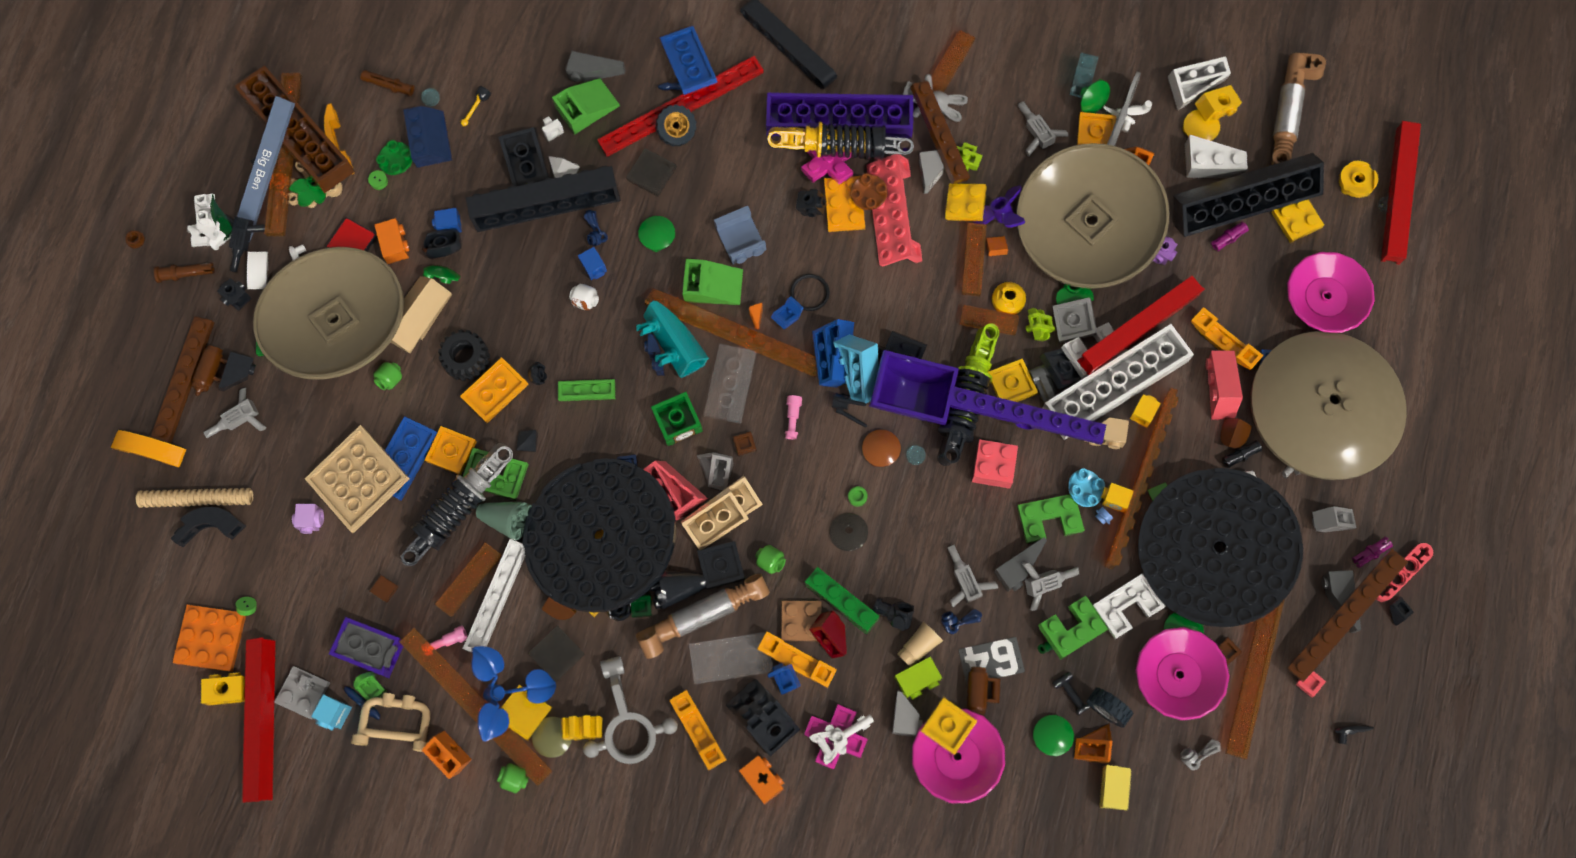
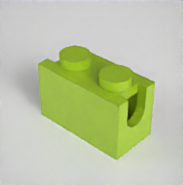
M931 657L894 677L906 698L911 697L912 700L922 695L921 691L927 687L929 690H932L939 686V681L942 679Z

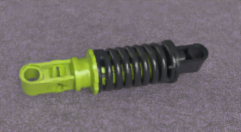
M987 324L977 331L974 343L970 349V355L965 359V366L958 367L955 387L987 395L986 390L992 382V376L988 373L992 366L990 361L999 336V329L995 324ZM985 330L989 332L990 338L986 335ZM950 407L946 424L940 425L938 428V432L944 436L937 454L938 462L941 465L948 466L959 461L964 443L973 442V431L976 429L975 423L978 422L980 414ZM946 452L951 454V460L947 458Z

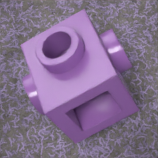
M1166 236L1159 253L1153 261L1164 266L1168 260L1172 262L1177 254V251H1175L1177 243L1172 238Z

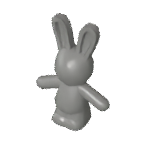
M927 74L925 75V81H929L932 88V76ZM907 82L903 95H913L910 87L914 83ZM933 91L942 113L955 122L961 121V114L949 107L948 104L964 105L968 102V98L965 95H947L942 91ZM919 107L913 111V117L915 118L921 114Z

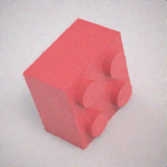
M979 440L972 482L1010 489L1014 478L1018 446Z

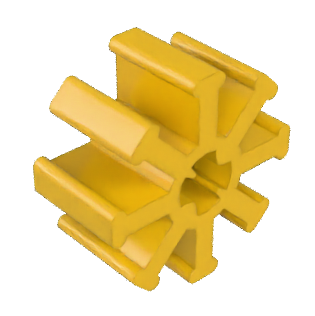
M570 716L569 718H561L563 740H593L595 738H602L601 716Z

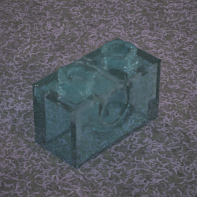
M1085 53L1080 54L1069 95L1081 97V90L1092 84L1098 61L1097 56Z

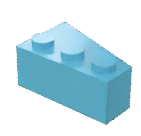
M849 334L835 341L834 346L839 349L841 355L839 362L840 365H844L847 374L844 377L851 399L868 403L871 401L879 369L878 344Z

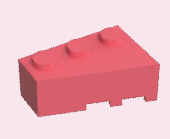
M1211 351L1209 358L1206 359L1211 420L1235 418L1243 399L1235 351Z
M654 461L643 469L650 473L666 491L673 505L676 520L682 519L708 500L703 493L666 461Z

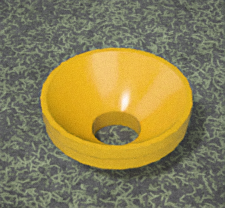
M1004 282L998 285L992 294L993 307L1003 315L1012 316L1019 313L1026 303L1025 291L1020 285L1013 282ZM1013 291L1016 297L1009 300L1005 297V292Z

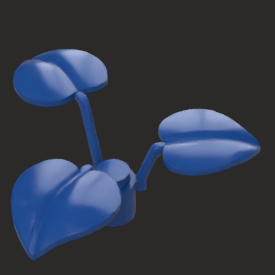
M486 646L472 648L471 665L475 677L481 681H490L493 678L492 682L488 684L489 687L483 693L484 699L489 703L484 704L478 714L480 737L482 741H488L502 735L509 726L508 713L504 709H499V704L497 703V701L504 698L505 694L527 691V699L530 702L536 704L543 703L553 696L556 690V682L547 672L537 669L527 674L525 678L527 687L504 690L502 686L494 685L498 679L497 673L504 669V660L501 654Z

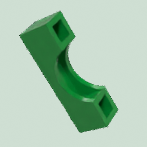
M816 567L805 581V586L837 608L854 626L866 635L879 620L880 616L820 568Z

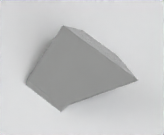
M714 452L697 455L708 482V487L725 490L728 487L734 464L732 456Z

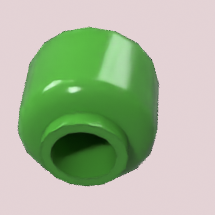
M394 362L382 363L373 374L374 383L382 390L393 389L402 379L400 366Z
M767 545L764 548H760L756 553L757 566L764 571L774 574L783 569L786 560L784 553L779 549Z
M509 763L506 767L502 766L497 782H499L501 789L518 793L521 788L525 789L529 777L526 776L525 768Z

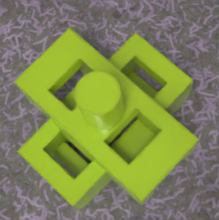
M965 142L962 148L957 146L967 171L969 169L976 171L983 156L976 153L977 147Z
M1029 309L1028 319L1030 324L1025 327L1028 333L1033 331L1035 340H1048L1050 333L1055 331L1052 316L1045 315V312L1041 309Z

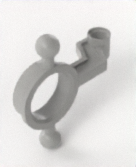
M617 656L600 661L604 678H610L611 687L619 715L608 725L605 741L600 743L589 741L584 745L583 752L587 757L592 758L597 756L599 751L607 749L610 755L619 762L626 764L641 762L651 754L655 746L656 734L662 732L673 734L676 732L678 724L675 719L666 718L662 724L653 727L650 720L642 714L628 712L620 674L625 673L621 657ZM630 719L641 722L646 727L649 735L648 744L645 749L634 755L620 752L613 742L615 727L622 721Z

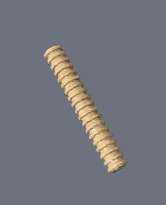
M220 488L216 490L193 489L192 491L190 489L186 491L184 489L180 491L140 490L136 494V504L139 508L155 506L184 507L185 505L188 507L191 505L215 506V504L217 506L221 504L226 506L227 504L245 505V503L251 505L253 501V491L251 488H246V490L245 488H240V490L238 488L234 490L232 488L228 490L226 488L222 490Z

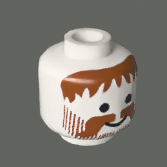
M585 284L574 286L569 296L573 306L587 311L595 307L599 301L596 289Z

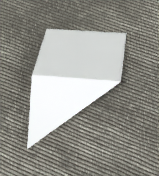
M549 157L555 178L562 177L565 174H577L580 166L563 158Z

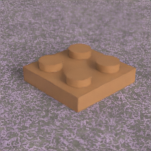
M782 601V640L818 642L809 628L821 614V601Z

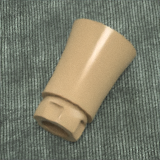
M922 622L918 630L897 655L909 667H912L934 647L943 642V640L925 622Z

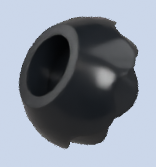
M540 362L533 363L528 369V378L533 384L540 386L547 379L545 366Z
M631 603L621 607V611H618V609L608 611L609 617L615 621L627 619L631 614Z

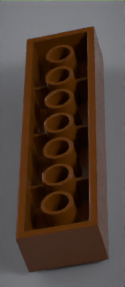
M265 65L235 85L242 99L265 125H267L276 96L295 103L282 145L324 194L354 173L349 161Z

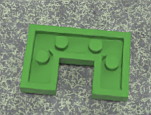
M473 448L463 477L469 473L468 470L470 468L474 469L478 462L489 452ZM511 459L506 465L503 476L498 475L490 482L491 487L486 488L484 492L517 501L529 464Z
M1070 494L1017 506L1026 544L1038 542L1042 538H1046L1042 521L1060 517L1064 536L1085 531L1078 504L1072 499Z
M1084 596L1068 607L1079 623L1067 631L1056 614L1038 625L1060 660L1108 630V627L1087 596Z

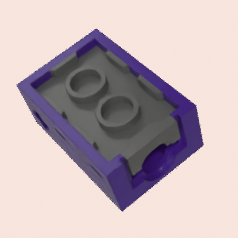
M345 617L329 655L390 678L406 641Z

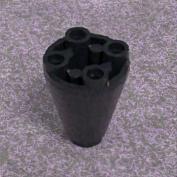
M665 570L650 589L655 593L653 598L655 609H665L701 592L702 589H705V579L703 574H698L697 572Z

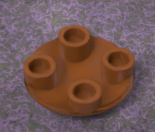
M868 173L858 178L851 188L852 201L857 207L864 210H873L880 207L885 202L888 194L885 182L880 177Z
M875 430L864 439L862 451L865 459L872 466L886 467L893 464L899 458L901 446L898 438L892 432Z

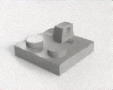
M1090 297L1053 306L1060 343L1069 342L1078 337L1082 339L1098 335Z
M293 666L274 703L312 719L311 716L330 682Z

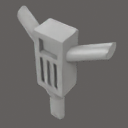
M1024 101L1018 104V107L1026 117V127L1035 138L1025 150L1028 157L1038 144L1044 149L1055 143L1056 136H1068L1066 130H1051L1040 114L1037 116L1033 114Z
M242 388L239 390V404L221 414L220 417L222 419L203 433L206 438H209L221 430H233L246 421L259 431L265 430L266 427L254 418L259 412L253 401L246 399V388Z
M955 545L948 547V551L954 561L955 570L953 573L961 588V591L950 600L952 607L957 605L964 597L967 603L982 597L981 590L998 589L995 581L977 583L970 566L961 560Z
M1029 561L1022 562L1021 564L1031 576V578L1025 579L1027 595L1034 597L1030 610L1038 609L1043 593L1062 587L1061 583L1065 579L1079 575L1078 567L1064 572L1050 570L1038 575Z

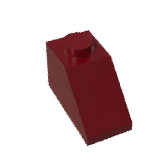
M834 610L821 613L809 628L810 632L832 659L845 656L847 654L845 624Z

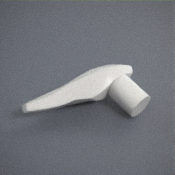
M1148 100L1143 105L1128 107L1127 115L1147 113L1151 109L1152 102Z
M1104 106L1106 111L1112 115H1117L1116 118H1118L1120 112ZM1127 115L1121 131L1128 132L1130 125L1135 123L1134 119Z
M303 244L296 248L293 246L289 247L293 261L299 258V254L306 251Z

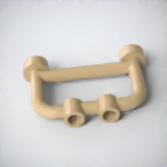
M383 693L382 697L371 698L363 704L357 734L352 735L351 744L367 746L369 737L413 741L412 750L423 752L422 749L428 743L426 740L430 722V710L428 706L422 702L415 701V697L410 695H403L402 700L394 699L395 695L391 693ZM374 705H380L389 708L399 707L407 710H420L422 712V720L419 734L368 729L367 722L370 708Z

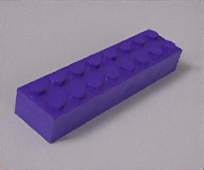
M767 93V136L769 130L773 127H798L805 129L806 126H810L811 128H817L819 122H822L825 125L832 123L834 128L836 124L841 126L847 124L849 127L850 125H855L856 127L858 125L862 127L865 125L869 127L885 125L886 133L907 134L912 138L913 95Z

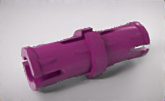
M1241 221L1230 230H1225L1224 234L1211 242L1214 250L1219 252L1226 245L1236 242V239L1248 232L1249 228L1246 223Z
M1383 537L1375 544L1368 545L1365 548L1366 550L1352 557L1353 563H1358L1356 566L1361 568L1372 559L1376 560L1381 553L1393 547L1391 541L1387 542L1389 539Z

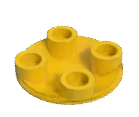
M1194 110L1186 116L1182 129L1188 137L1193 135L1212 141L1220 132V122L1213 119L1205 121L1199 110Z

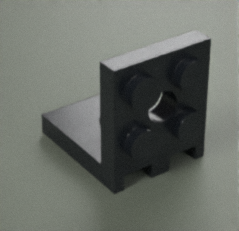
M756 678L726 704L727 708L744 725L770 757L800 731L799 727L780 703ZM774 726H777V729L774 732L770 733V730Z

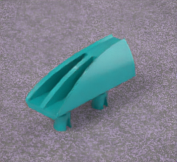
M658 301L649 303L643 315L646 322L638 324L636 330L641 331L640 336L651 332L654 333L665 352L655 356V361H660L658 366L661 367L671 362L680 378L688 376L705 366L709 357L688 328L676 315Z

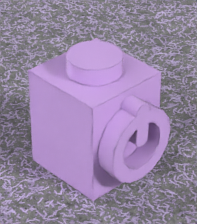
M296 504L295 514L292 516L294 527L304 534L319 531L324 522L323 510L316 504Z

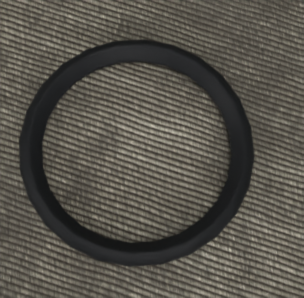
M805 274L798 277L791 286V297L795 299L794 289L799 281L805 278H815L824 285L826 290L825 298L822 303L815 307L803 306V310L815 311L823 307L828 301L830 294L827 282L815 274Z

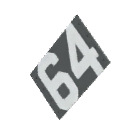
M1016 637L958 649L967 684L968 672H970L971 667L987 668L988 678H999L1025 672Z

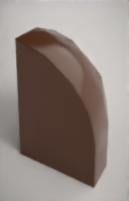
M1225 418L1220 435L1222 443L1230 448L1241 447L1247 441L1252 426L1239 418Z
M550 597L542 607L544 612L558 620L569 619L577 612V610L567 608L555 602Z

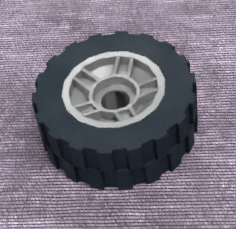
M1096 687L1087 699V703L1094 711L1121 728L1126 726L1134 714L1119 698L1099 687Z

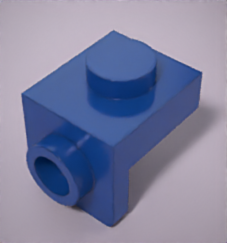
M790 296L782 307L773 312L771 318L785 330L799 319L804 308Z
M781 663L772 668L773 672L767 674L768 678H775L782 695L801 686L792 664L784 666Z

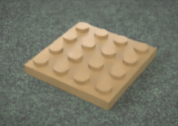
M361 425L305 478L352 533L359 529L410 479Z

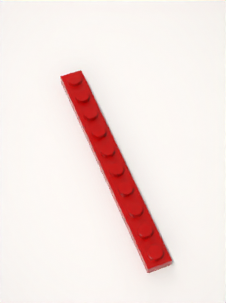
M753 56L717 75V83L672 99L598 139V143L608 157L657 131L655 128L656 119L664 108L670 105H682L692 112L763 74V68L756 57Z

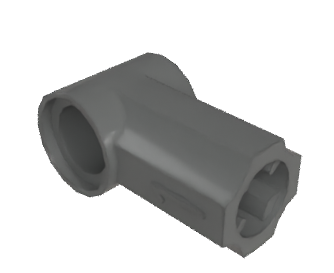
M1045 364L1028 370L1043 404L1058 395Z

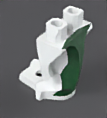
M215 194L196 195L194 202L197 224L187 226V231L192 235L191 246H211L214 250H218L222 244L231 238L233 227L224 212L218 207L215 201Z

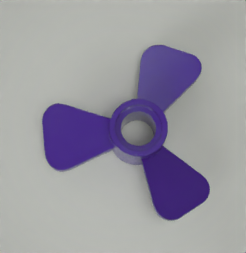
M1021 185L1010 188L1006 192L1005 197L994 199L990 206H984L983 221H973L975 226L981 228L995 218L999 223H1003L1008 228L1025 224L1024 218L1014 214L1010 203L1022 191Z

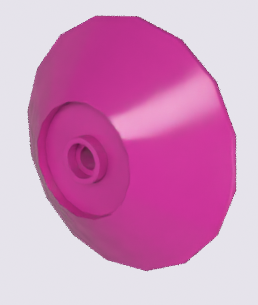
M1318 252L1305 257L1293 268L1287 282L1288 300L1295 314L1308 326L1322 332L1343 333L1358 327L1370 315L1375 302L1374 285L1367 271L1353 258L1338 252Z
M1184 627L1165 629L1151 637L1139 652L1136 666L1139 689L1148 704L1164 716L1178 720L1201 718L1215 710L1226 695L1229 681L1226 658L1217 644L1202 632ZM1177 672L1182 673L1181 679L1176 676Z
M968 709L961 710L976 719L977 723L956 752L961 755L959 761L955 760L954 755L920 732L925 723L919 728L912 745V765L919 782L933 796L949 803H970L985 797L999 783L1005 767V747L998 730L984 716Z

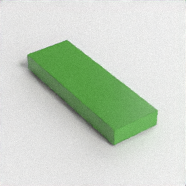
M615 379L558 381L559 401L616 399Z

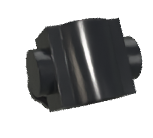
M878 598L873 611L876 614L887 617L892 627L904 631L910 628L914 614V605L906 602H897L892 605L884 602L882 598Z

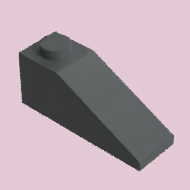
M574 51L571 52L566 68L568 78L574 82H589L599 78H608L625 74L626 71L622 61Z
M1045 537L995 570V575L1007 592L1011 589L1015 592L1024 586L1022 582H1024L1029 573L1021 563L1029 561L1032 566L1034 565L1047 541Z
M1353 570L1330 571L1322 577V588L1325 589V594L1336 611L1355 590ZM1360 618L1351 627L1350 633H1356L1361 630Z

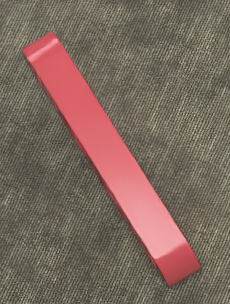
M1420 543L1404 557L1407 561L1413 562L1414 570L1409 571L1404 567L1398 573L1401 577V583L1395 584L1391 581L1388 585L1391 588L1385 592L1386 595H1379L1376 600L1379 602L1390 600L1432 558L1433 548L1427 543ZM1425 549L1424 556L1419 559L1415 558L1420 554V550Z

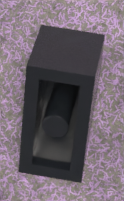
M230 352L219 385V391L223 392L248 380L249 375L253 376L256 365L253 364L254 358Z

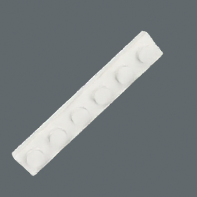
M512 539L509 540L464 644V650L472 652L473 647H487L525 558V549L522 543Z

